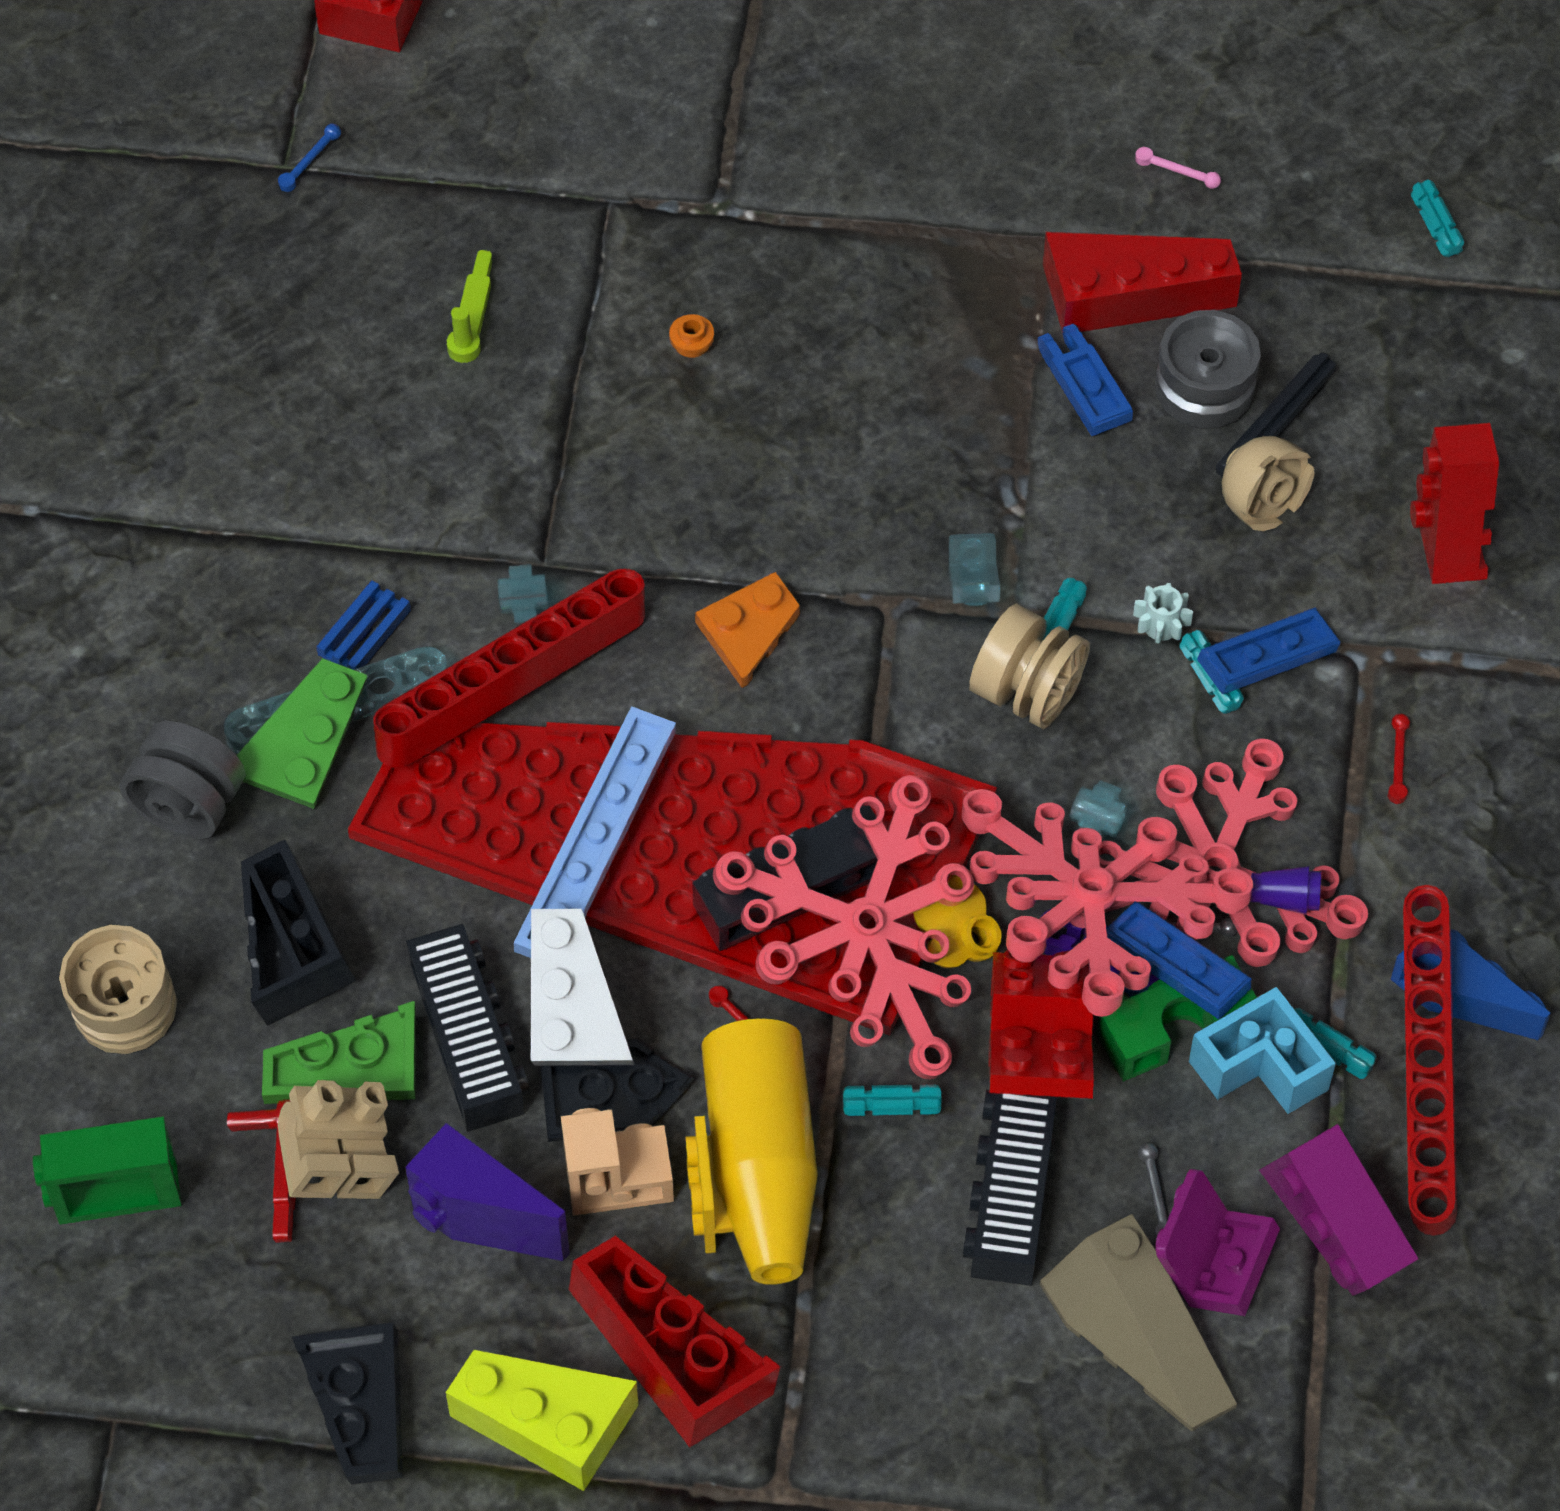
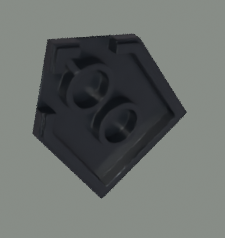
M639 1038L626 1039L635 1065L541 1066L548 1142L563 1140L561 1116L572 1115L575 1111L584 1108H595L600 1111L612 1110L615 1132L624 1131L627 1127L634 1124L654 1126L690 1086L694 1078L678 1066H672L655 1054L654 1049Z

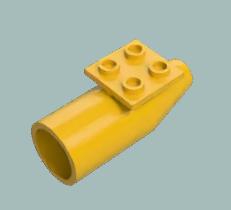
M747 1019L736 1021L713 1030L703 1039L701 1044L710 1136L706 1134L705 1116L694 1117L695 1136L686 1137L689 1189H691L694 1236L704 1235L705 1252L707 1254L716 1253L715 1234L734 1232L751 1278L761 1284H782L797 1279L803 1273L818 1176L802 1037L800 1031L795 1026L780 1020Z

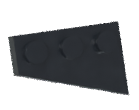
M394 1323L292 1336L297 1352L306 1369L312 1391L326 1421L325 1425L342 1469L350 1484L403 1478L398 1329Z

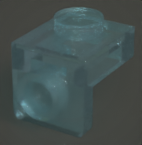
M993 533L956 534L949 536V581L953 603L979 606L986 602H1000V582L996 566V539Z

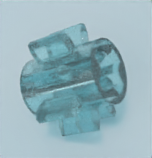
M532 564L509 566V578L498 579L501 614L514 613L515 624L525 623L537 615V610L549 608L545 574L533 575Z
M1100 780L1098 785H1094L1093 790L1084 786L1080 789L1073 803L1069 820L1078 823L1079 829L1091 828L1100 833L1102 840L1105 834L1115 838L1125 820L1128 804L1118 799L1121 788Z

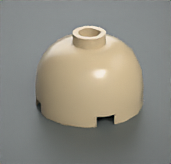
M1262 436L1248 441L1235 449L1227 459L1222 478V494L1226 504L1242 522L1253 530L1263 532L1276 528L1283 523L1277 517L1282 515L1287 509L1295 512L1302 505L1310 491L1314 478V467L1308 463V458L1311 457L1296 444L1283 438Z

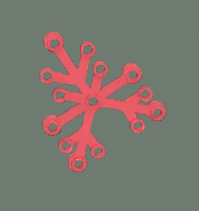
M1256 739L1248 744L1242 760V767L1246 776L1239 792L1233 782V771L1227 764L1214 762L1207 766L1202 779V785L1208 793L1218 796L1228 815L1216 843L1192 800L1197 787L1195 774L1189 768L1182 765H1170L1161 771L1156 785L1157 797L1166 807L1175 810L1193 845L1191 847L1176 841L1175 849L1167 859L1179 863L1182 857L1194 854L1203 857L1208 862L1209 867L1216 866L1221 870L1236 868L1246 872L1250 877L1252 873H1256L1241 867L1238 856L1234 851L1246 823L1269 816L1278 821L1288 820L1293 816L1297 805L1296 795L1291 790L1282 787L1272 790L1267 796L1257 798L1263 783L1275 778L1280 771L1284 755L1277 743L1269 739ZM1256 762H1261L1267 767L1260 766ZM1211 776H1221L1225 781L1216 782ZM1175 788L1179 790L1181 793H1175L1170 791L1169 789ZM1274 801H1283L1289 807L1281 808ZM1102 841L1099 855L1109 854L1116 860L1126 851L1122 850L1115 842ZM1099 856L1101 868H1106L1113 862L1105 861ZM1148 861L1133 872L1131 876L1141 879L1135 882L1157 883L1173 870ZM1329 866L1314 868L1312 871H1321V879L1327 880L1330 886L1321 885L1319 911L1307 910V915L1325 922L1330 932L1337 938L1349 939L1358 936L1362 932L1368 918L1366 905L1362 900L1352 895L1338 896L1331 903L1323 900L1331 898L1335 894L1339 884V875ZM1208 867L1205 883L1213 884L1214 876L1218 872ZM1115 901L1104 912L1129 906L1134 902ZM1152 902L1149 908L1164 920L1167 919L1170 912L1169 909L1159 902ZM1196 903L1197 905L1206 906L1208 908L1211 905V903ZM1248 905L1238 913L1229 914L1240 935L1238 953L1243 961L1252 967L1270 964L1275 959L1280 946L1278 932L1266 923L1256 922ZM1277 908L1287 927L1285 935L1287 947L1296 953H1305L1311 950L1317 937V930L1314 924L1306 920L1304 914ZM1080 913L1070 923L1078 928H1085L1084 913ZM1178 917L1176 928L1186 934L1183 928L1184 920ZM1345 918L1349 920L1351 924H1345L1338 919ZM1302 932L1308 939L1300 940L1293 933ZM1250 946H1258L1264 952H1257L1250 948Z
M908 775L900 778L889 792L888 801L894 814L888 831L882 822L884 807L877 798L864 797L853 808V821L858 827L863 829L877 857V863L865 897L847 904L808 889L794 860L796 845L786 835L774 836L764 849L766 861L775 867L779 877L756 869L754 863L747 855L741 852H729L723 855L715 865L713 880L719 890L729 895L741 894L749 888L773 897L767 901L763 899L751 900L744 907L741 913V920L743 925L750 931H763L771 921L798 909H804L838 922V924L790 945L783 941L768 943L756 958L758 975L770 984H782L791 978L799 963L848 942L839 971L830 979L828 985L829 992L835 1000L848 1002L861 989L859 973L868 950L877 969L861 1015L851 1025L850 1035L852 1040L861 1047H870L881 1038L883 1026L880 1020L890 994L914 1044L909 1053V1065L912 1071L923 1079H935L949 1068L952 1061V1053L944 1040L933 1036L910 987L939 997L946 1006L958 1007L969 998L971 994L970 983L965 977L958 974L945 978L895 958L888 942L918 953L920 958L926 962L933 963L941 960L949 950V940L943 932L929 930L923 933L894 921L936 902L946 906L960 905L972 893L974 879L971 872L963 865L956 863L947 864L935 874L932 882L884 903L898 865L926 853L931 855L940 853L946 847L950 838L948 829L942 823L929 822L917 835L906 839L913 818L919 816L925 810L931 799V792L927 783L917 776ZM904 788H915L919 792L920 799L918 801L908 800L904 795ZM862 806L872 807L876 812V819L871 821L864 819L861 816L860 808ZM927 831L937 832L941 837V844L937 846L929 844L925 838V833ZM775 844L784 845L788 849V857L785 859L775 857L772 852V846ZM731 863L741 865L744 869V876L742 878H733L728 873L727 866ZM957 875L960 877L963 883L962 889H952L947 883V876ZM751 908L763 910L766 916L765 922H753L749 917V910ZM863 913L872 915L875 919V927L872 929L864 928L860 924L859 916ZM929 938L937 940L941 946L940 953L932 954L928 952L925 947V940ZM775 952L782 953L787 959V966L784 968L775 967L770 960L771 954ZM837 979H849L853 984V991L847 994L842 993L837 988ZM949 983H956L961 987L963 992L961 998L954 999L947 993V985ZM866 1022L873 1026L875 1031L873 1038L866 1039L860 1035L858 1031L860 1023ZM926 1048H935L940 1053L941 1059L938 1064H932L926 1060L924 1055Z
M985 789L973 790L966 794L963 799L962 820L971 832L976 834L990 832L1022 854L996 855L989 851L975 853L971 857L969 870L975 882L990 884L998 879L999 874L1052 875L1059 880L1033 881L1027 877H1016L1009 881L1006 901L1014 909H1030L1034 906L1036 900H1063L1039 919L1032 916H1020L1009 923L1006 946L1016 960L1021 962L1036 960L1044 953L1047 939L1084 911L1086 938L1065 955H1058L1050 961L1048 980L1056 988L1069 989L1078 981L1079 970L1089 963L1090 973L1084 979L1082 1001L1088 1011L1096 1016L1104 1017L1114 1013L1122 1004L1124 987L1130 990H1141L1148 985L1151 966L1146 959L1133 956L1107 938L1104 910L1111 907L1115 901L1159 902L1184 920V931L1187 935L1196 939L1209 937L1213 932L1215 922L1214 912L1210 908L1197 905L1196 903H1215L1219 910L1229 914L1240 912L1250 903L1253 889V880L1250 875L1240 869L1226 868L1214 876L1213 884L1205 883L1209 867L1208 862L1203 857L1194 854L1182 857L1179 861V866L1157 883L1122 882L1146 862H1160L1173 853L1177 829L1171 821L1165 818L1150 817L1144 819L1138 826L1136 844L1106 868H1101L1099 864L1102 842L1100 833L1091 828L1076 830L1072 837L1071 852L1079 860L1078 870L1064 860L1062 829L1065 811L1060 805L1049 802L1039 805L1036 809L1034 826L1042 834L1041 844L1001 816L1002 801L994 792ZM1017 892H1023V893H1026V895H1021V894H1018ZM1110 965L1120 971L1119 975L1110 970ZM1058 971H1067V972H1069V973L1064 974V973H1060V972H1058ZM1129 972H1138V973H1140V974H1139V975H1135V974H1131V973H1129Z

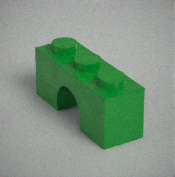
M1233 955L1224 958L1226 962L1241 971ZM1158 980L1140 994L1130 998L1123 996L1121 1006L1111 1015L1098 1016L1096 1035L1122 1082L1167 1064L1171 1039L1164 1026L1169 1022L1188 1020L1204 1029L1220 1019L1205 1011L1162 980ZM1252 988L1221 1018L1256 999L1257 997Z

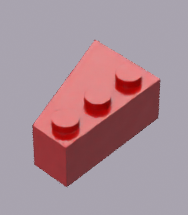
M1480 423L1434 427L1430 447H1424L1423 449L1424 473L1417 475L1416 487L1418 498L1411 501L1410 505L1413 528H1420L1432 584L1487 580L1488 566L1485 564L1481 545H1491L1492 532L1491 529H1483L1485 510H1492L1495 507L1499 458L1491 424Z

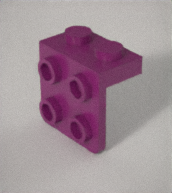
M1190 1169L1183 1184L1179 1185L1175 1192L1174 1206L1167 1223L1157 1235L1156 1255L1190 1307L1245 1316L1280 1228L1272 1217L1228 1211L1202 1170Z

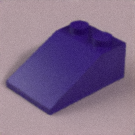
M447 1123L405 1167L409 1185L408 1192L413 1206L412 1214L428 1231L435 1233L437 1230H440L452 1240L564 1261L570 1254L565 1211Z

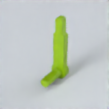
M487 250L478 251L473 273L469 274L466 279L460 307H454L451 311L453 332L447 338V352L450 358L456 362H471L481 352L479 336L491 290L489 275L492 267V253Z

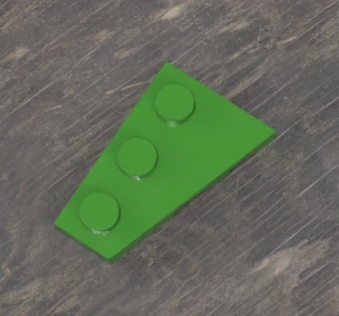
M322 658L236 755L244 765L246 777L243 782L314 809L366 685L367 675Z
M415 1001L398 1006V1011L373 1019L372 1015L354 1020L353 1026L329 1034L320 1031L263 1050L262 1097L264 1104H277L279 1100L290 1099L289 1093L294 1086H314L317 1080L335 1081L339 1086L346 1088H359L364 1082H381L384 1086L387 1100L415 1099Z

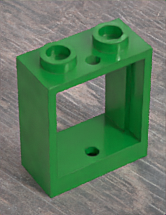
M164 1116L40 1135L41 1154L33 1155L35 1182L37 1186H41L44 1207H53L59 1225L182 1206L177 1159Z

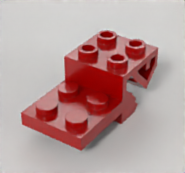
M1006 950L1004 953L993 952L989 1035V1093L1093 1099V1014L1088 1011L1082 1001L1084 979L1090 973L1089 963L1079 970L1078 981L1069 989H1059L1051 985L1048 980L1049 964L1054 957L1065 955L1069 951L1058 952L1054 955H1040L1032 962L1016 960L1009 950ZM1058 971V972L1064 973V974L1069 973V972H1067V971Z

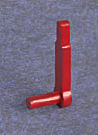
M290 1099L279 1100L276 1109L229 1112L227 1115V1126L231 1132L277 1129L273 1188V1240L276 1243L292 1241L293 1210H295L296 1197H289L278 1133L280 1111L286 1102H290Z

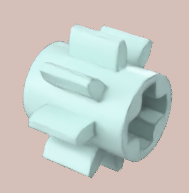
M1171 583L1155 587L1154 589L1147 586L1145 588L1144 600H1135L1133 615L1140 618L1138 633L1146 632L1148 636L1155 639V643L1171 638L1177 641L1180 640L1182 626H1191L1193 611L1187 608L1188 593L1180 594L1178 590L1171 587Z

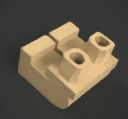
M317 1080L314 1086H294L289 1093L290 1102H286L283 1105L278 1121L279 1140L289 1197L332 1198L337 1193V1198L380 1199L399 1174L395 1155H387L383 1138L388 1133L384 1117L388 1103L382 1083L364 1082L359 1088H346L339 1086L335 1081ZM312 1177H321L319 1183H308ZM359 1178H367V1183L355 1184Z

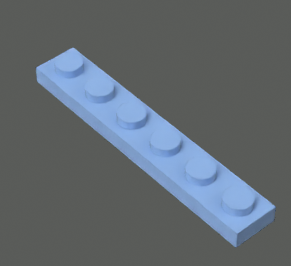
M631 706L531 909H582L584 916H586L676 733V722ZM531 909L514 941V952L531 958Z

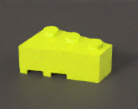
M473 1350L445 1392L450 1417L582 1491L586 1489L639 1405L637 1381Z

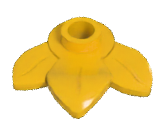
M950 875L948 885L954 890L962 889L963 883L960 877ZM975 884L970 896L960 905L946 906L936 902L913 913L916 924L923 933L929 930H939L949 940L948 952L941 960L934 962L936 965L944 968H956L966 960L981 962L991 958L993 952L998 950L1001 942L1000 927L992 917L986 915L985 897ZM971 931L977 935L978 945L974 942ZM932 938L926 949L932 954H938L941 951V946L937 940Z

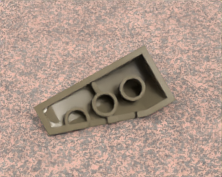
M1132 1214L1088 1236L1040 1280V1287L1064 1325L1077 1337L1083 1336L1104 1354L1103 1358L1117 1369L1119 1366L1144 1387L1143 1391L1191 1432L1236 1408L1237 1403L1170 1275L1157 1258L1156 1250Z

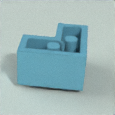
M1277 987L1195 1033L1189 1057V1063L1217 1100L1259 1076L1287 1114L1329 1090L1336 1064Z

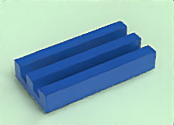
M371 580L316 646L318 656L361 672L411 611L410 601L403 597L400 600L396 599L394 592L389 589L385 591L380 590L379 584ZM386 608H389L391 610L355 655L350 660L346 657L357 643L366 637L372 625Z

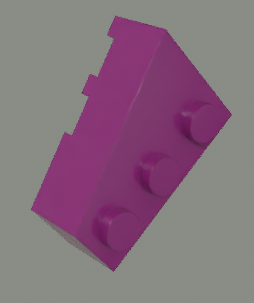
M1338 1124L1259 1169L1274 1192L1327 1261L1337 1283L1342 1288L1348 1289L1352 1296L1370 1289L1418 1260L1417 1255Z

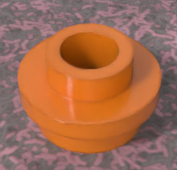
M695 314L684 315L672 323L669 330V339L679 354L695 358L706 353L714 341V328L711 322L703 316Z

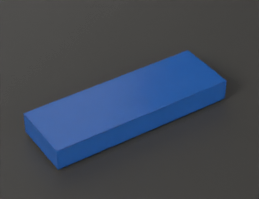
M1312 608L1203 648L1197 660L1223 695L1335 653L1341 642L1317 609Z
M1134 902L1106 928L1107 938L1133 956L1146 959L1151 966V974L1217 1019H1220L1251 989V978L1139 902Z

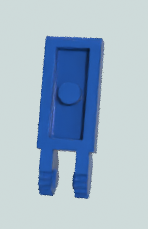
M1071 324L1063 327V339L1070 352L1065 354L1062 353L1057 343L1051 337V334L1047 333L1038 337L1037 344L1042 357L1048 367H1050L1051 372L1091 437L1132 421V407L1092 343L1088 345L1076 325Z

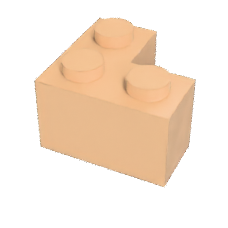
M584 1108L575 1111L572 1115L561 1116L565 1162L573 1216L674 1202L673 1179L664 1125L653 1127L649 1124H634L627 1127L624 1131L615 1132L612 1110L600 1111L595 1108Z

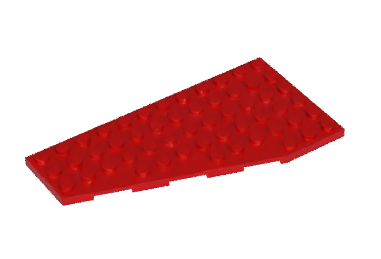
M547 722L546 727L478 723L407 766L391 767L382 764L348 827L349 839L533 905L621 727ZM698 731L697 736L675 734L585 919L590 927L854 1022L861 1015L877 969L868 950L859 973L861 989L848 1002L835 1000L828 988L830 979L839 971L848 942L799 963L791 978L782 984H770L764 981L756 970V958L768 943L783 941L790 945L838 924V922L808 911L723 951H719L693 906L692 881L697 880L708 869L715 867L719 859L726 853L741 852L746 855L755 848L766 847L767 843L774 836H789L797 829L815 827L828 821L836 812L842 809L854 808L858 801L864 797L877 798L883 804L884 817L882 822L888 831L894 814L888 801L889 792L900 778L913 775L927 783L930 788L931 799L925 810L919 816L913 818L906 839L917 835L929 822L942 823L948 829L950 838L948 844L940 853L933 855L926 853L898 865L885 898V903L932 882L935 874L947 864L956 863L966 867L980 834L971 832L962 820L963 799L966 794L978 789L989 790L997 794V787L863 740H849V744L772 740V735L711 731ZM904 788V795L908 800L918 801L920 799L919 792L915 788ZM927 831L925 833V838L929 844L934 846L941 844V837L937 832ZM868 885L841 896L837 900L850 904L856 899L865 897ZM863 913L859 916L860 924L864 928L872 929L875 927V919L872 915ZM913 913L894 921L922 932L916 924ZM929 938V939H926V940H925V947H926V948H927V946H928L929 941H930L932 938ZM888 942L896 959L921 968L924 960L920 958L918 953ZM775 952L771 954L770 960L775 967L784 968L787 966V959L782 953ZM837 979V988L842 993L847 994L853 991V984L849 979ZM889 994L880 1021L883 1026V1034L890 1036L898 1020L899 1013ZM864 1022L859 1024L861 1026L874 1030L873 1026L869 1023Z

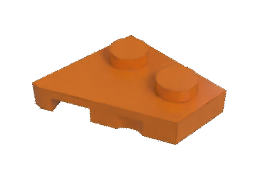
M774 572L695 612V623L743 688L753 679V671L764 656L768 658L777 647L779 637L784 632H787L800 616V605L777 573Z

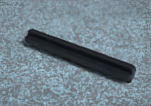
M1322 352L1319 355H1314L1216 464L1215 470L1218 475L1223 478L1227 459L1235 449L1258 437H1277L1335 372L1336 363L1330 359L1328 354Z

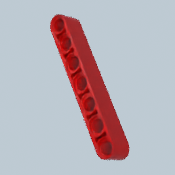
M617 569L609 572L382 706L373 717L376 753L380 762L391 767H404L415 762L637 629L643 624L645 619V585L642 576L630 569Z
M1422 885L1417 886L1408 893L1403 905L1408 1203L1412 1222L1416 1228L1424 1234L1436 1236L1450 1230L1457 1216L1451 918L1448 899L1443 891L1435 886ZM1424 906H1432L1440 911L1439 916L1430 922L1420 921L1414 917V914ZM1428 953L1435 954L1442 960L1436 968L1431 970H1423L1415 965L1418 957ZM1429 1001L1436 1002L1443 1008L1438 1016L1430 1019L1422 1018L1415 1012L1419 1005ZM1426 1050L1438 1051L1444 1057L1439 1065L1431 1068L1421 1066L1417 1063L1416 1059L1419 1054ZM1426 1099H1437L1444 1104L1445 1108L1434 1117L1423 1116L1417 1111L1419 1104ZM1438 1148L1445 1153L1446 1158L1438 1166L1428 1167L1418 1161V1156L1425 1149ZM1427 1198H1440L1447 1204V1208L1437 1217H1427L1419 1211L1420 1204Z

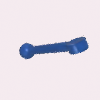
M337 124L327 125L324 129V136L290 173H283L279 176L278 184L282 191L290 192L294 190L296 178L330 141L337 140L340 137L341 129Z

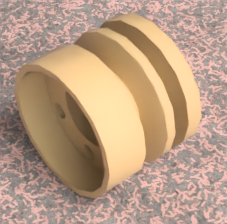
M1014 604L1000 616L980 649L970 677V691L999 707L1006 704L1015 694L1013 713L1022 719L1030 715L1029 722L1041 729H1045L1059 716L1075 693L1087 662L1090 642L1078 635L1069 638V631L1061 626L1053 629L1044 639L1046 620L1038 614L1018 604Z
M108 925L90 930L72 944L62 960L59 980L64 999L72 1013L77 1029L89 1044L108 1053L129 1054L147 1049L161 1039L174 1021L177 998L162 952L150 936L131 926ZM126 996L128 1000L120 1003L118 998Z

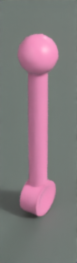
M1141 147L1136 151L1135 160L1141 166L1157 165L1203 181L1209 189H1215L1221 183V177L1216 172L1206 174L1153 155V151L1147 147Z

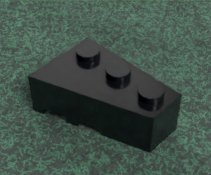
M284 839L241 861L245 918L248 921L249 933L247 951L248 960L251 963L253 988H250L251 1003L268 1026L355 982L356 979L308 879L287 841Z

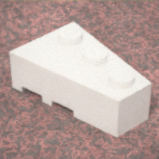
M531 909V1062L534 1066L635 1065L582 909Z

